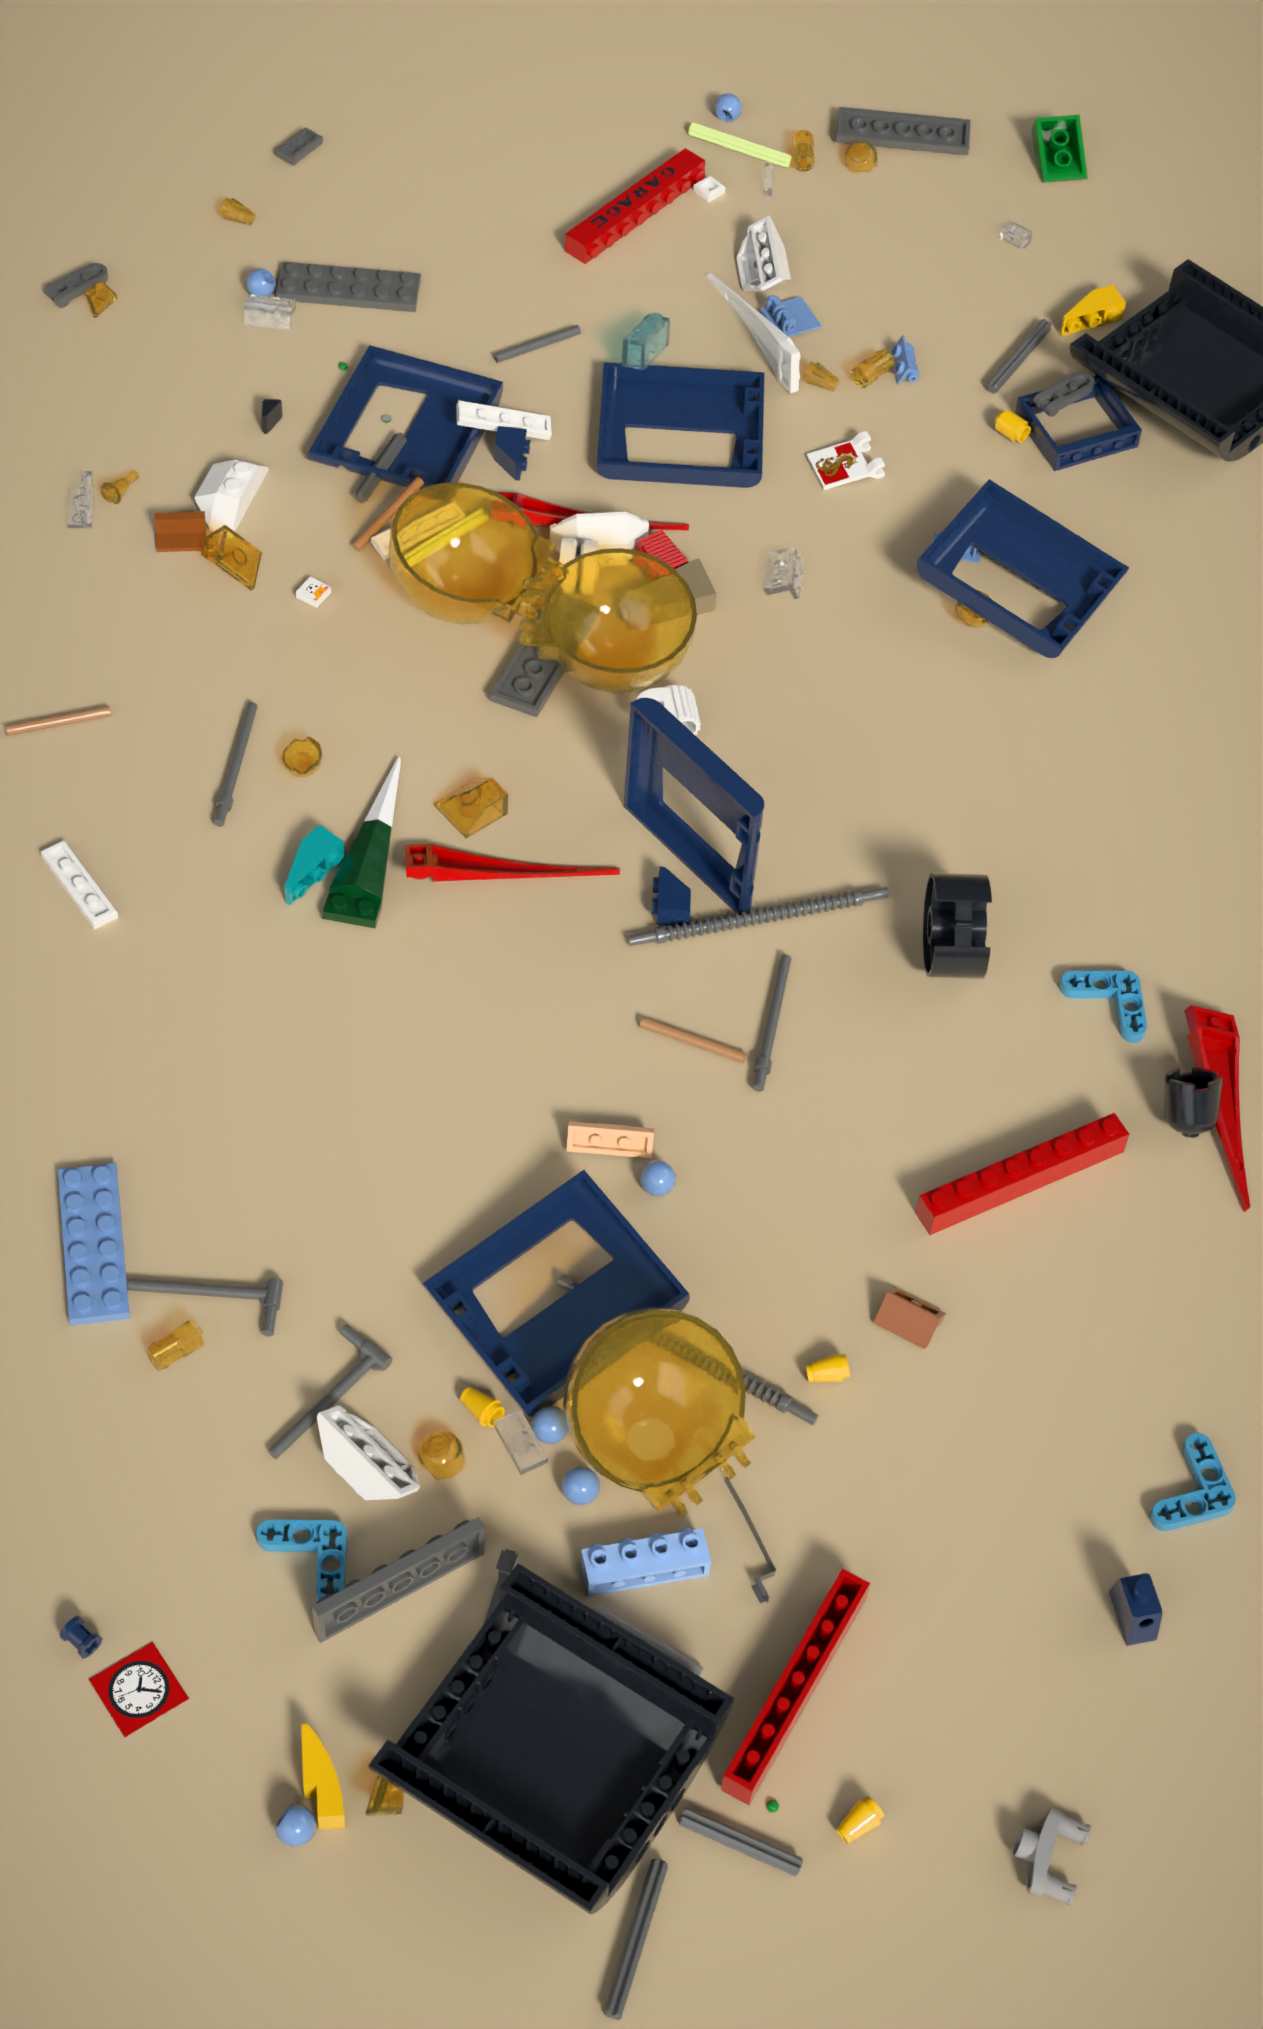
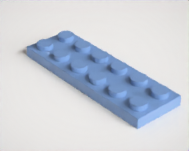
M116 1163L59 1169L58 1179L70 1326L129 1319L130 1311Z

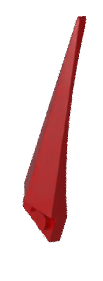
M493 492V518H498L500 521H511L512 518H517V527H550V525L558 524L575 514L592 513L553 504L520 493ZM648 521L649 530L689 531V524Z
M434 844L404 845L406 878L412 877L417 880L427 877H433V882L620 875V868L584 867L529 863L477 855Z
M1190 1005L1184 1010L1190 1031L1187 1039L1197 1068L1217 1072V1078L1222 1077L1219 1118L1216 1128L1242 1208L1246 1212L1250 1208V1200L1244 1166L1240 1123V1036L1234 1015Z

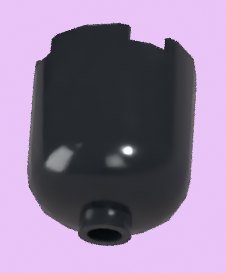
M1176 1068L1165 1074V1118L1171 1128L1181 1132L1185 1137L1195 1138L1199 1134L1210 1131L1217 1124L1222 1090V1077L1217 1078V1072L1203 1068H1192V1073H1180V1068Z

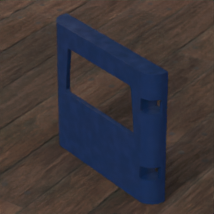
M369 345L308 452L309 460L338 468L340 465L348 467L350 472L363 476L370 475L372 472L376 474V477L381 478V481L406 488L419 477L424 482V485L420 488L421 492L449 499L485 432V429L457 425L456 405L458 400L498 407L503 391V381ZM378 386L427 394L424 403L405 436L407 438L406 444L388 471L373 467L375 461L361 457L360 451L344 447Z
M604 362L597 457L598 473L602 477L612 480L741 488L756 486L762 479L765 372ZM625 428L735 434L736 442L731 467L631 462L627 456Z
M990 479L917 561L918 573L925 581L1047 658H1056L1064 651L1129 570V567ZM969 546H974L1067 607L1046 627L1039 630L952 573Z
M639 698L633 701L630 705L623 807L734 912L741 915V912L745 911L747 914L752 906L753 883L755 881L761 836L760 830L764 812L762 796L660 702L652 698ZM663 768L736 835L735 838L742 843L736 868L729 864L665 804L663 800Z
M585 1170L575 1175L423 1283L425 1289L528 1417H533L542 1407L552 1406L684 1309L690 1299L688 1291ZM570 1221H574L613 1258L610 1263L506 1337L500 1336L473 1293L475 1288ZM462 1307L465 1312L457 1316L454 1311ZM515 1373L518 1379L511 1383L507 1377Z

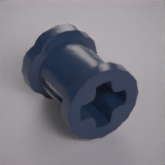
M76 1616L63 1627L60 1632V1638L63 1641H69L78 1650V1654L85 1659L99 1648L103 1638L98 1633L94 1634L84 1624L85 1621L81 1616Z

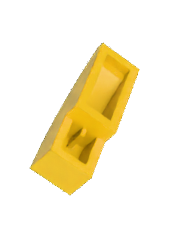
M301 1724L305 1799L317 1798L319 1829L345 1827L342 1793L330 1756L308 1724Z

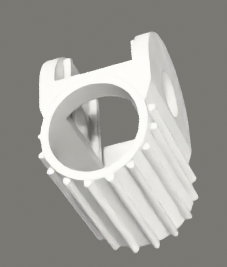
M669 685L651 688L643 691L637 697V699L652 698L657 700L694 735H697V731L701 730L694 693L687 686Z

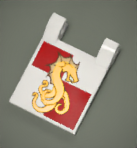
M867 431L859 433L850 441L807 454V459L823 490L866 477L878 479L885 476V472L882 469L885 467L882 458H876L867 464L861 453L871 450V446L868 441H871V437Z

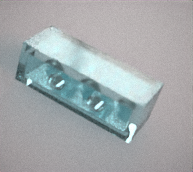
M650 313L623 338L621 366L644 370L669 345L670 318L663 317L659 313Z

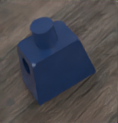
M1144 1573L1118 1579L1109 1590V1595L1126 1645L1130 1646L1157 1640L1163 1612L1150 1574Z

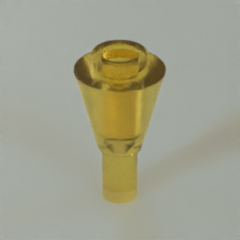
M132 470L123 477L103 483L101 492L104 499L112 504L120 503L130 484L139 478L138 473Z

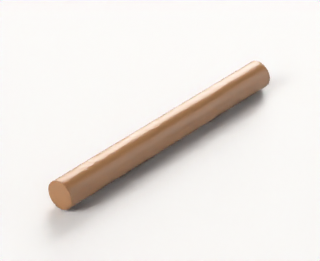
M417 477L352 543V546L357 551H360L371 537L424 485L423 480Z
M109 706L6 725L5 728L7 736L108 717L111 716Z
M643 1017L640 1022L641 1028L741 1063L745 1062L746 1052Z

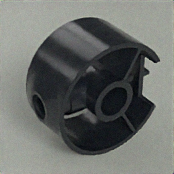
M930 873L926 886L923 912V958L927 977L979 979L985 977L991 950L990 947L985 945L987 934L986 907L987 903L992 902L990 881L987 875Z

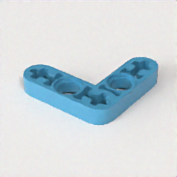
M1068 971L1064 973L1059 988L1064 996L1068 998H1115L1122 1038L1130 1043L1140 1042L1144 1038L1147 1022L1140 980L1135 973L1131 971ZM1096 980L1103 981L1107 987L1100 989L1095 987L1092 982ZM1069 982H1073V983H1074V986H1077V987H1072L1071 983H1069ZM1122 982H1127L1128 986H1131L1129 993H1126V984ZM1127 1002L1133 1003L1137 1009L1129 1011L1124 1008L1123 1004ZM1131 1020H1134V1029L1137 1032L1130 1028Z
M1193 1433L1189 1435L1182 1450L1199 1490L1156 1502L1150 1514V1521L1158 1530L1170 1531L1228 1515L1235 1505V1493L1211 1440L1204 1434ZM1193 1444H1196L1198 1448L1203 1447L1201 1455L1197 1449H1192ZM1206 1468L1215 1471L1217 1479H1205L1201 1474V1470ZM1217 1496L1221 1500H1227L1224 1506L1221 1502H1214ZM1194 1502L1199 1505L1201 1512L1191 1514L1185 1509V1504ZM1160 1511H1163L1165 1515L1171 1514L1169 1520H1166L1164 1516L1159 1517Z
M270 1519L260 1523L257 1527V1542L260 1548L265 1551L318 1552L316 1573L317 1601L326 1595L328 1581H333L335 1594L344 1589L347 1532L341 1522L335 1520ZM284 1530H288V1541H284ZM298 1530H306L311 1534L310 1538L305 1542H297L294 1540L293 1535ZM268 1531H274L275 1534L271 1541L267 1540L266 1537ZM332 1531L337 1533L335 1549H330L329 1536ZM333 1558L340 1562V1567L335 1571H327L324 1569L323 1563L327 1559Z

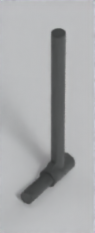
M270 1278L262 1284V1288L128 1279L127 1289L128 1291L260 1300V1304L265 1309L262 1334L264 1336H273L277 1311L280 1309L283 1281L278 1278Z
M344 1325L339 1333L360 1350L362 1361L268 1450L269 1454L274 1459H277L317 1421L319 1412L331 1408L370 1369L374 1371L386 1370L392 1363L393 1358L371 1340L367 1341L349 1325Z

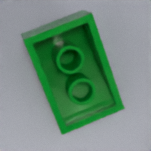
M1080 115L1036 118L1031 130L1034 152L1043 183L1087 179Z

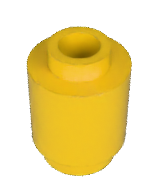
M1009 409L1001 411L995 418V429L1013 442L1022 443L1030 434L1031 427L1028 426V422Z

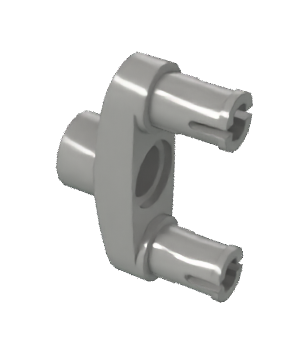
M1050 1808L1037 1833L1026 1828L1020 1830L1014 1846L1013 1856L1028 1861L1026 1873V1889L1028 1893L1038 1897L1045 1895L1066 1903V1905H1071L1075 1893L1072 1892L1076 1891L1077 1885L1049 1876L1048 1868L1056 1837L1059 1835L1084 1846L1089 1838V1833L1087 1832H1090L1091 1825L1065 1817L1064 1812Z

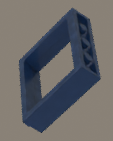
M1097 375L1092 376L1096 382L1092 392L1074 403L1095 397L1117 430L1057 446L1035 415L1045 410L1043 407L1039 408L1033 403L1035 396L1041 391L1021 396L1017 399L1015 414L1028 422V426L1031 427L1029 436L1054 471L1137 448L1139 445L1142 429L1110 385Z

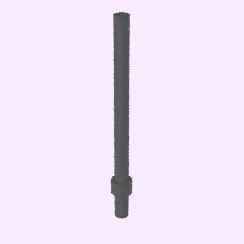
M253 702L247 704L224 788L216 802L217 812L214 824L218 827L224 826L227 813L231 811L233 805V791L258 707Z
M782 955L780 958L760 1056L755 1061L754 1071L756 1074L753 1089L759 1092L764 1090L766 1076L771 1071L772 1061L770 1057L791 963L789 955Z

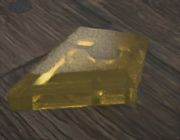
M105 282L97 283L94 287L84 291L94 318L98 317L117 300V294Z
M377 1774L366 1809V1815L402 1814L404 1792Z

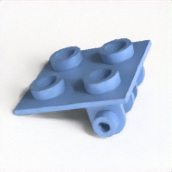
M772 294L766 299V307L759 308L762 315L788 337L822 327L801 296L780 302L779 297Z

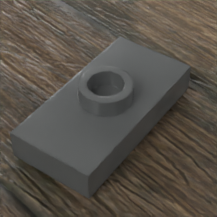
M305 127L276 149L277 156L295 165L323 143V137Z

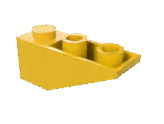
M1114 285L1092 290L1063 316L1060 335L1063 336L1122 320L1126 301Z

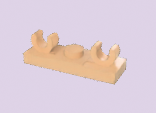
M569 1121L567 1151L652 1158L654 1128Z

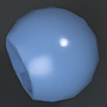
M726 93L718 97L715 102V113L722 121L731 122L740 116L742 103L736 95Z
M257 268L251 271L246 281L247 290L256 298L270 296L276 286L274 276L266 269Z
M654 1160L646 1164L640 1174V1183L644 1191L652 1196H663L671 1192L676 1182V1174L672 1166L665 1161Z
M555 1406L542 1407L535 1413L531 1422L535 1437L546 1444L559 1443L566 1437L570 1428L566 1413L561 1408Z
M578 1466L570 1469L564 1475L561 1488L564 1496L571 1503L585 1505L591 1503L598 1496L600 1481L593 1470L588 1467Z
M293 1804L282 1814L275 1826V1832L284 1844L291 1847L302 1846L312 1839L317 1823L314 1814L307 1807Z

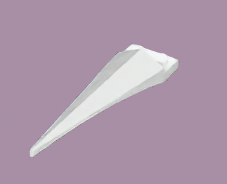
M712 273L706 274L707 279L728 301L753 335L777 381L790 394L799 391L800 352L792 340Z

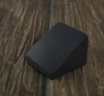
M264 399L262 403V430L264 434H268L283 416L282 401L280 399Z

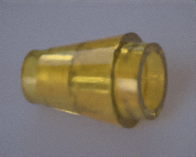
M225 198L220 208V215L224 216L226 220L251 226L255 219L256 213L234 198Z
M812 361L803 375V379L807 380L808 384L831 390L832 392L840 380L819 362L814 363Z

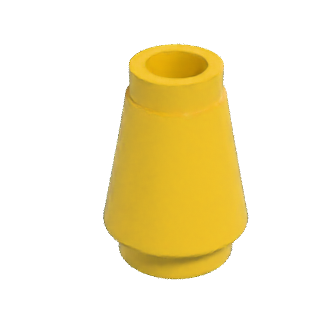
M837 1352L805 1365L809 1383L814 1381L844 1382V1378L850 1377L846 1354L838 1355Z
M468 1387L461 1394L460 1402L464 1404L482 1426L492 1428L503 1418L505 1409L502 1407L501 1401L472 1387Z
M866 1796L863 1800H857L835 1830L847 1844H850L880 1825V1820L885 1815L875 1801Z

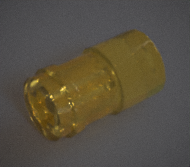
M807 130L797 131L792 136L793 164L799 171H809L815 163L814 137Z
M878 350L869 359H865L852 368L851 376L857 386L866 388L879 379L882 374L891 370L894 366V359L887 350Z
M188 1320L170 1331L165 1337L150 1343V1346L145 1348L146 1354L158 1371L167 1369L170 1364L178 1359L186 1357L204 1346L201 1337L203 1331L200 1327L196 1328Z

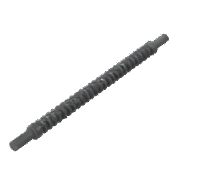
M887 887L868 891L857 889L852 890L850 894L848 892H844V895L838 893L836 897L832 894L829 898L823 896L821 900L818 897L814 901L810 898L807 902L801 900L800 904L794 901L792 905L786 903L784 907L782 904H779L778 908L772 905L770 909L764 907L763 911L757 908L756 912L750 909L747 914L745 911H742L741 915L735 912L734 916L727 914L726 918L720 915L719 919L713 916L711 920L705 918L704 922H701L698 919L696 923L690 921L688 925L685 922L682 923V926L676 923L674 927L668 925L666 929L660 926L655 927L654 931L629 935L628 943L629 946L655 941L657 944L665 943L667 939L671 942L674 938L680 940L681 936L687 939L689 935L695 937L697 933L700 936L704 932L710 934L712 930L715 933L718 932V929L724 932L726 928L732 930L736 926L739 929L741 925L747 927L749 923L754 926L755 922L761 925L763 921L769 923L771 919L774 922L778 918L784 920L785 917L791 919L792 915L798 918L800 914L806 916L808 912L813 915L814 911L820 914L822 910L828 912L829 908L835 911L836 907L843 909L844 905L847 908H850L851 904L857 907L862 906L867 901L888 898L889 891Z
M561 1275L557 1281V1285L567 1291H571L579 1285V1283L564 1275ZM661 1326L647 1336H651L653 1342L658 1340L660 1346L666 1344L667 1350L673 1348L675 1354L680 1352L682 1358L688 1356L689 1362L695 1360L696 1366L702 1364L704 1370L709 1368L711 1374L717 1372L718 1378L724 1376L726 1382L731 1380L733 1386L739 1384L740 1390L746 1388L748 1394L755 1393V1398L762 1397V1402L769 1401L770 1406L776 1405L778 1411L782 1413L789 1412L811 1425H814L817 1421L818 1415L794 1402L792 1396L786 1393L781 1395L779 1389L773 1391V1387L771 1385L766 1387L764 1381L758 1383L757 1377L751 1379V1375L749 1373L744 1375L742 1369L736 1371L735 1365L729 1367L728 1362L722 1363L720 1357L713 1358V1353L707 1355L706 1349L700 1351L698 1345L691 1346V1341L684 1342V1337L678 1339L676 1333L669 1334V1329L664 1331Z

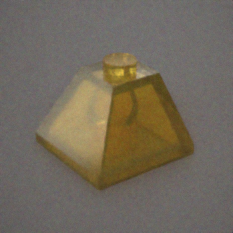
M223 525L206 536L201 556L250 591L255 588L262 552L227 525Z
M492 777L475 778L435 801L434 806L465 838H468L508 814V793Z

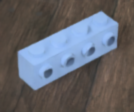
M685 1528L677 1533L668 1535L655 1533L645 1539L634 1540L627 1538L618 1541L616 1544L590 1545L586 1549H581L580 1564L587 1596L589 1597L709 1576L711 1558L703 1528L696 1530Z

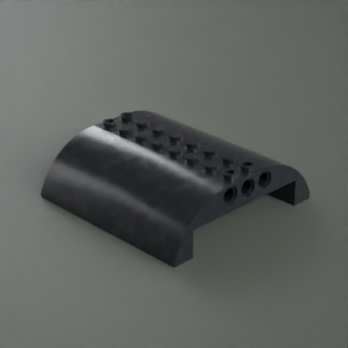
M1187 259L1173 270L1169 290L1103 339L1097 341L1085 333L1070 344V354L1073 360L1224 461L1232 462L1239 460L1263 443V306L1191 260Z
M518 1563L500 1587V1601L497 1608L398 1742L394 1744L387 1739L369 1763L368 1769L584 1911L594 1914L604 1907L624 1884L686 1793L713 1747L730 1712L734 1698Z

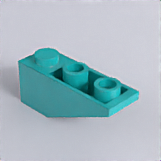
M320 824L304 837L299 845L284 886L285 902L289 906L296 899L302 898L312 885L319 883L328 871L333 867L339 866L344 859V841Z

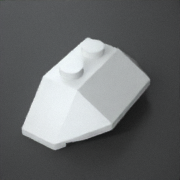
M768 215L748 227V234L743 240L737 255L741 285L744 291L771 290L791 279L785 247L771 217Z
M230 460L212 465L194 497L199 511H205L206 525L209 531L231 537L234 535L269 471L267 466L243 460Z
M628 512L575 514L558 524L550 525L549 545L560 553L562 538H574L578 543L577 555H581V547L584 540L598 541L597 557H599V562L627 561L636 550V540L648 536L649 522Z
M339 1405L318 1413L317 1422L324 1459L364 1500L399 1499L418 1491L420 1484L417 1481L414 1466L375 1427L355 1415L346 1413V1409Z

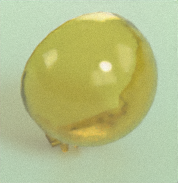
M440 483L425 487L410 495L399 506L391 525L389 557L395 579L403 593L417 608L429 616L444 622L459 625L479 624L499 617L510 623L515 614L533 620L538 615L537 609L540 610L545 604L544 599L540 595L538 596L530 591L533 585L538 580L554 587L559 582L558 576L565 572V566L551 558L556 544L539 536L528 516L516 504L501 494L482 486L467 483Z
M624 548L600 549L582 554L565 564L544 563L543 577H527L522 582L524 589H527L522 593L521 599H523V602L541 604L542 608L541 619H522L520 622L521 631H524L519 636L520 643L529 646H539L538 659L556 660L568 675L579 683L597 691L632 693L647 689L665 679L675 670L692 644L697 621L695 598L688 583L667 563L644 552Z
M644 1307L620 1313L606 1321L582 1343L571 1361L565 1380L563 1408L568 1431L579 1453L597 1473L621 1487L642 1492L650 1505L659 1512L671 1503L677 1513L683 1517L688 1512L685 1505L678 1498L686 1492L689 1499L698 1505L703 1500L694 1485L719 1466L729 1480L732 1479L736 1474L732 1466L727 1462V1459L733 1455L744 1468L751 1464L742 1450L745 1445L756 1438L744 1420L746 1388L742 1367L730 1344L714 1327L695 1315L676 1309Z

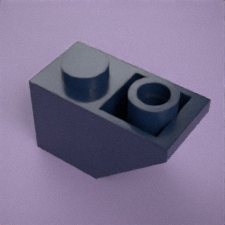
M498 426L495 439V461L514 480L520 481L522 471L527 470L528 457L525 454L530 453L531 440L527 439V429Z
M659 866V877H653L652 893H658L657 898L652 899V914L657 915L656 925L674 926L677 923L679 926H682L683 922L688 925L690 920L691 889L666 867Z

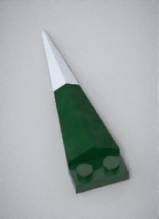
M400 757L396 759L329 888V894L322 911V919L376 928L383 903L389 845L401 766Z

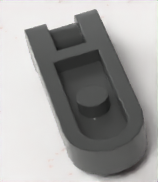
M100 263L89 264L49 284L45 289V294L49 298L54 299V302L60 308H64L71 300L105 284L108 280L107 268Z
M1085 372L1074 373L1038 393L1033 403L1039 408L1043 407L1045 409L1044 412L1049 417H1054L1059 410L1090 394L1093 390L1094 378Z

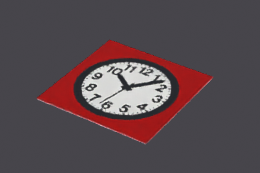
M153 1642L88 1679L124 1738L189 1700V1697Z

